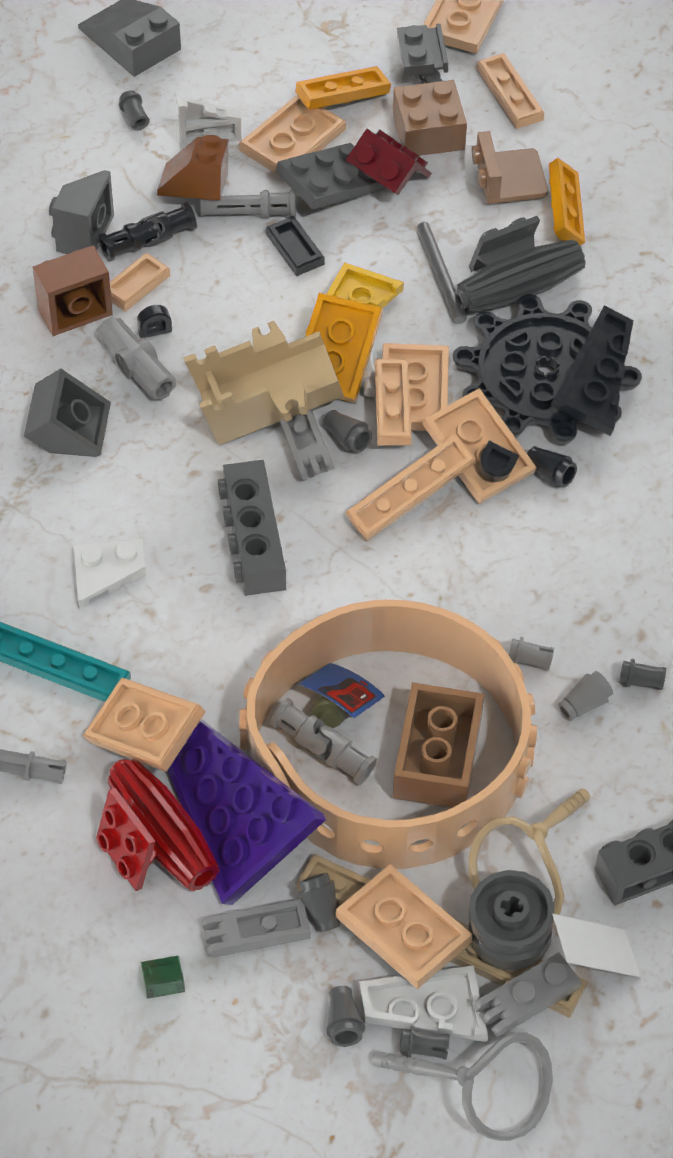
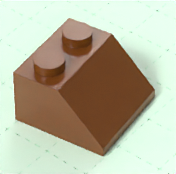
M205 135L195 138L166 163L157 189V196L221 200L228 175L229 139H221L217 135Z

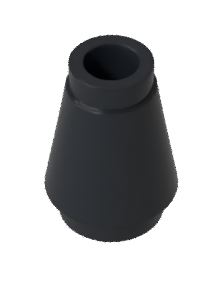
M533 446L527 453L537 467L535 471L552 486L565 488L573 481L577 472V465L570 456L538 448L537 446Z

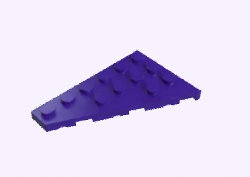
M202 719L167 770L182 807L202 832L219 866L220 871L216 875L215 880L212 881L222 904L233 905L326 821L322 812Z

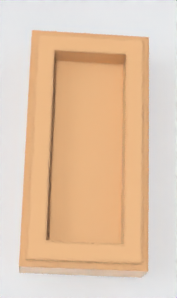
M146 252L110 281L112 303L126 312L170 277V268Z

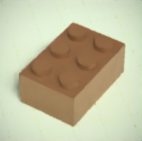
M412 682L394 772L393 798L452 808L468 799L482 719L483 693Z

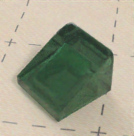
M179 955L141 962L147 999L185 992Z

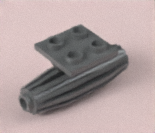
M538 216L527 220L525 217L519 218L508 227L500 230L497 228L490 229L480 236L469 264L471 272L480 268L483 269L458 283L457 291L454 293L456 303L460 309H465L468 313H475L506 307L518 302L519 298L523 295H537L550 290L585 269V255L582 252L581 246H579L577 241L571 239L535 247L534 234L540 223Z

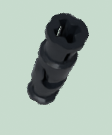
M185 202L178 209L167 213L161 211L142 218L137 223H128L123 226V229L111 234L101 233L98 236L99 244L107 260L112 261L116 255L129 250L133 252L141 250L144 243L145 245H154L172 238L174 233L188 228L190 230L197 229V222L192 207L188 202Z

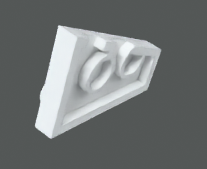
M474 965L439 970L419 989L415 988L402 975L359 981L364 1020L367 1024L399 1029H410L411 1026H415L417 1031L450 1034V1037L482 1042L488 1041L486 1023L482 1018L484 1013L483 1011L478 1012L473 1006L480 999Z

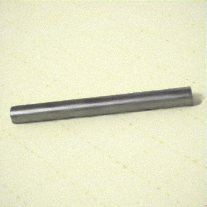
M421 222L418 224L417 230L453 320L456 324H462L467 319L465 312L456 303L454 296L456 290L429 223Z

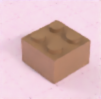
M454 80L394 87L393 117L401 145L419 156L465 150L467 122Z

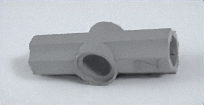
M111 316L104 320L101 327L97 330V337L114 355L121 373L128 379L133 377L152 399H159L161 401L170 396L171 391L176 387V379L158 360L157 353L150 341L144 337L139 339L121 318Z

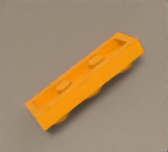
M378 66L298 81L296 82L295 92L310 110L389 94L391 82Z
M556 158L549 163L551 207L554 218L553 230L560 240L574 239L581 246L585 243L579 173L561 159Z

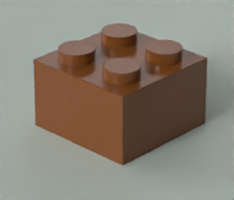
M94 245L32 266L38 311L52 336L113 315L109 271Z

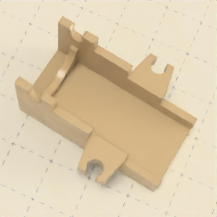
M271 321L267 323L270 329L267 335H262L259 327L252 329L253 346L250 341L218 353L214 345L204 350L206 354L204 359L198 360L195 354L183 357L201 394L203 402L199 403L200 408L219 445L278 423L283 419L286 422L293 420V416L298 414L303 416L308 414L309 409L344 397L320 332L288 343L277 324Z

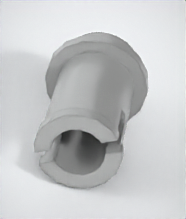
M520 637V640L512 639L509 656L514 663L518 664V662L545 668L546 670L550 669L555 648L523 641L524 637Z

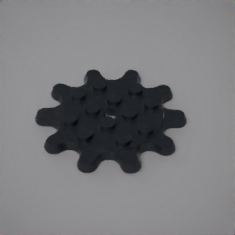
M526 294L519 298V314L513 319H501L495 314L486 311L478 313L474 318V325L476 330L485 338V341L477 347H458L452 355L457 368L471 371L479 376L478 382L464 389L462 397L480 388L491 405L500 408L504 412L502 420L515 438L519 437L526 427L538 424L548 427L559 444L566 445L571 443L577 435L576 421L578 419L552 407L551 403L592 329L588 322L592 314L591 305L583 300H575L569 304L564 312L555 314L544 309L542 301L538 296ZM624 365L625 372L620 390H633L640 384L642 373L636 367ZM549 366L555 371L545 376L544 372L539 370V368ZM619 405L616 410L615 424L619 421L622 415V410Z

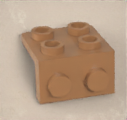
M490 131L477 132V145L472 146L473 164L478 166L479 187H483L487 204L544 198L548 195V186L536 149L528 148L495 152Z

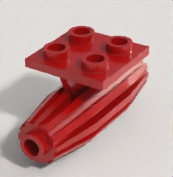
M122 759L116 762L111 767L110 776L107 779L111 789L108 790L96 836L101 850L109 854L117 865L121 877L127 879L135 891L142 889L148 867L155 859L191 892L199 891L205 886L207 887L212 880H215L220 870L198 826L167 786L135 759L130 761Z

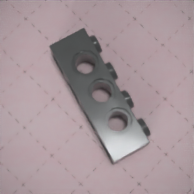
M264 459L223 465L224 479H218L220 500L227 499L228 506L223 507L225 527L232 526L233 534H228L230 554H237L238 562H233L236 583H243L245 596L286 590V567Z
M673 820L668 825L655 830L652 828L644 829L636 834L635 837L623 842L612 841L598 851L595 870L615 906L673 884V852L666 849L667 847L673 848ZM632 860H641L645 865H637Z

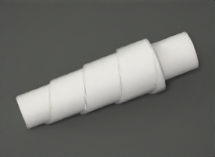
M374 346L361 385L364 388V395L367 397L375 396V359L377 358Z

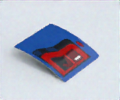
M333 663L327 664L298 684L328 698L352 718L357 717L385 697L378 688L363 677Z

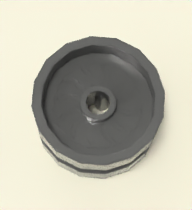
M505 870L493 873L479 882L471 895L469 932L472 933V948L484 962L498 969L518 970L530 967L543 958L551 945L552 913L554 914L555 905L550 891L540 879L523 871Z

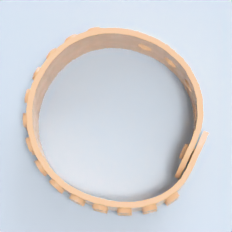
M387 599L354 603L334 609L291 632L274 650L269 651L265 655L255 677L249 678L246 684L244 698L247 699V705L245 709H240L239 713L240 749L248 750V756L324 814L326 821L323 823L328 825L333 831L321 824L307 839L341 860L385 869L390 864L396 869H407L434 864L453 857L472 845L476 835L485 824L496 818L505 817L512 808L516 798H522L527 789L529 777L526 776L530 766L533 767L537 725H532L531 715H535V703L532 694H527L522 671L517 663H513L498 640L491 637L475 623L446 609L421 602ZM393 651L414 653L437 659L459 669L476 680L493 697L506 717L513 734L516 749L505 769L494 781L478 794L459 805L435 815L408 820H384L353 814L318 796L304 783L283 751L275 743L266 745L259 731L266 716L282 696L314 671L348 656L368 652ZM429 839L422 844L412 845V843L418 840ZM364 840L376 841L381 845H370L365 843Z

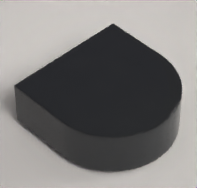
M148 306L137 316L140 338L172 332V320L165 306Z
M489 440L478 463L479 471L487 480L501 482L510 476L519 455Z

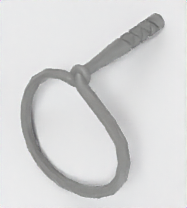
M527 1032L509 1033L495 1042L470 1068L461 1066L458 1070L421 1059L416 1060V1058H406V1056H396V1054H387L381 1051H376L372 1057V1063L376 1067L421 1076L457 1080L459 1085L463 1087L462 1106L469 1123L478 1133L496 1141H510L525 1136L536 1127L549 1103L553 1082L552 1063L549 1052L537 1037ZM514 1042H524L537 1051L542 1063L543 1083L540 1099L532 1115L519 1128L508 1132L492 1130L485 1126L476 1116L472 1105L474 1077L505 1047Z

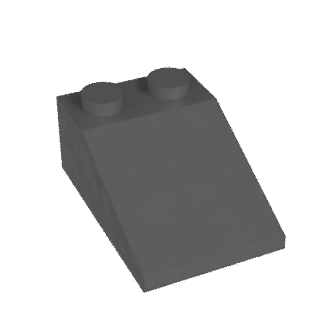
M120 0L78 24V29L133 77L181 50L180 23L162 7L137 0Z

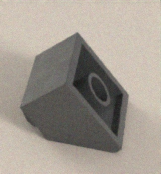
M103 170L62 186L58 196L52 198L49 206V215L53 217L51 235L52 238H55L56 252L69 254L75 250L92 245L98 250L100 246L98 236L101 233H106L114 217L110 171Z
M60 368L35 383L24 437L48 453L98 457L102 451L111 402Z

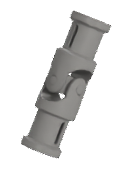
M286 698L279 705L270 720L271 726L284 729L295 737L296 743L309 749L333 768L339 767L354 777V782L359 786L367 780L377 764L376 757L373 755L368 757L353 747L351 740L335 729L326 726L316 716L311 715L309 717L293 706V701L289 698Z

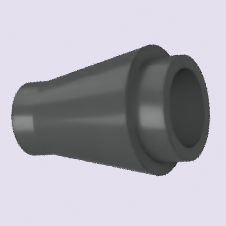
M337 410L328 412L323 420L324 427L329 429L349 452H362L371 442L372 431L369 429L368 424L363 421L341 414Z
M321 873L301 880L299 882L301 891L298 893L317 924L319 932L339 927L341 924L336 918L337 900L334 880L330 881L328 873Z
M348 986L334 987L329 992L330 1003L326 1033L331 1038L333 1044L341 1047L352 1046L361 1041L365 1025L354 1001L352 989Z

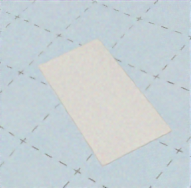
M552 913L567 963L641 978L626 930Z

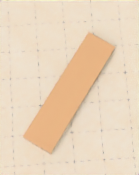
M453 434L347 510L346 517L367 542L474 465L476 458L460 438Z

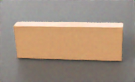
M505 53L477 61V71L516 129L544 120V111Z
M375 359L377 445H411L408 359Z

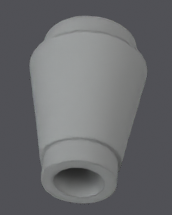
M598 671L591 675L586 673L563 700L558 703V706L564 716L572 721L576 717L608 703V697L613 694V689L606 678Z

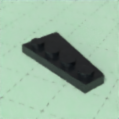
M604 305L551 403L552 407L611 436L615 428V415L619 405L620 387L624 377L625 359L628 354L634 320Z

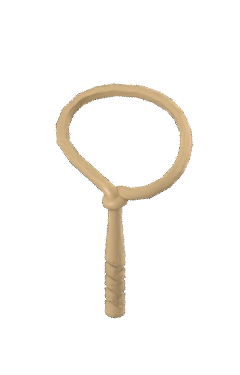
M579 789L557 806L541 823H534L530 826L527 822L511 816L499 817L485 824L476 835L469 853V876L473 889L475 890L480 882L477 858L483 840L490 831L499 826L514 825L521 828L530 839L535 840L552 881L555 894L554 914L559 915L563 905L564 892L560 875L545 839L550 828L567 819L589 801V792L586 789Z

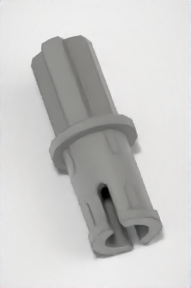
M0 749V772L25 776V780L28 781L32 777L58 782V784L63 783V774L66 772L67 765L66 760L61 761L35 756L33 751L29 754Z

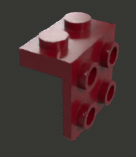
M366 128L346 161L396 195L400 194L415 170L427 178L432 174L425 168L428 164L427 161L380 129L375 134Z

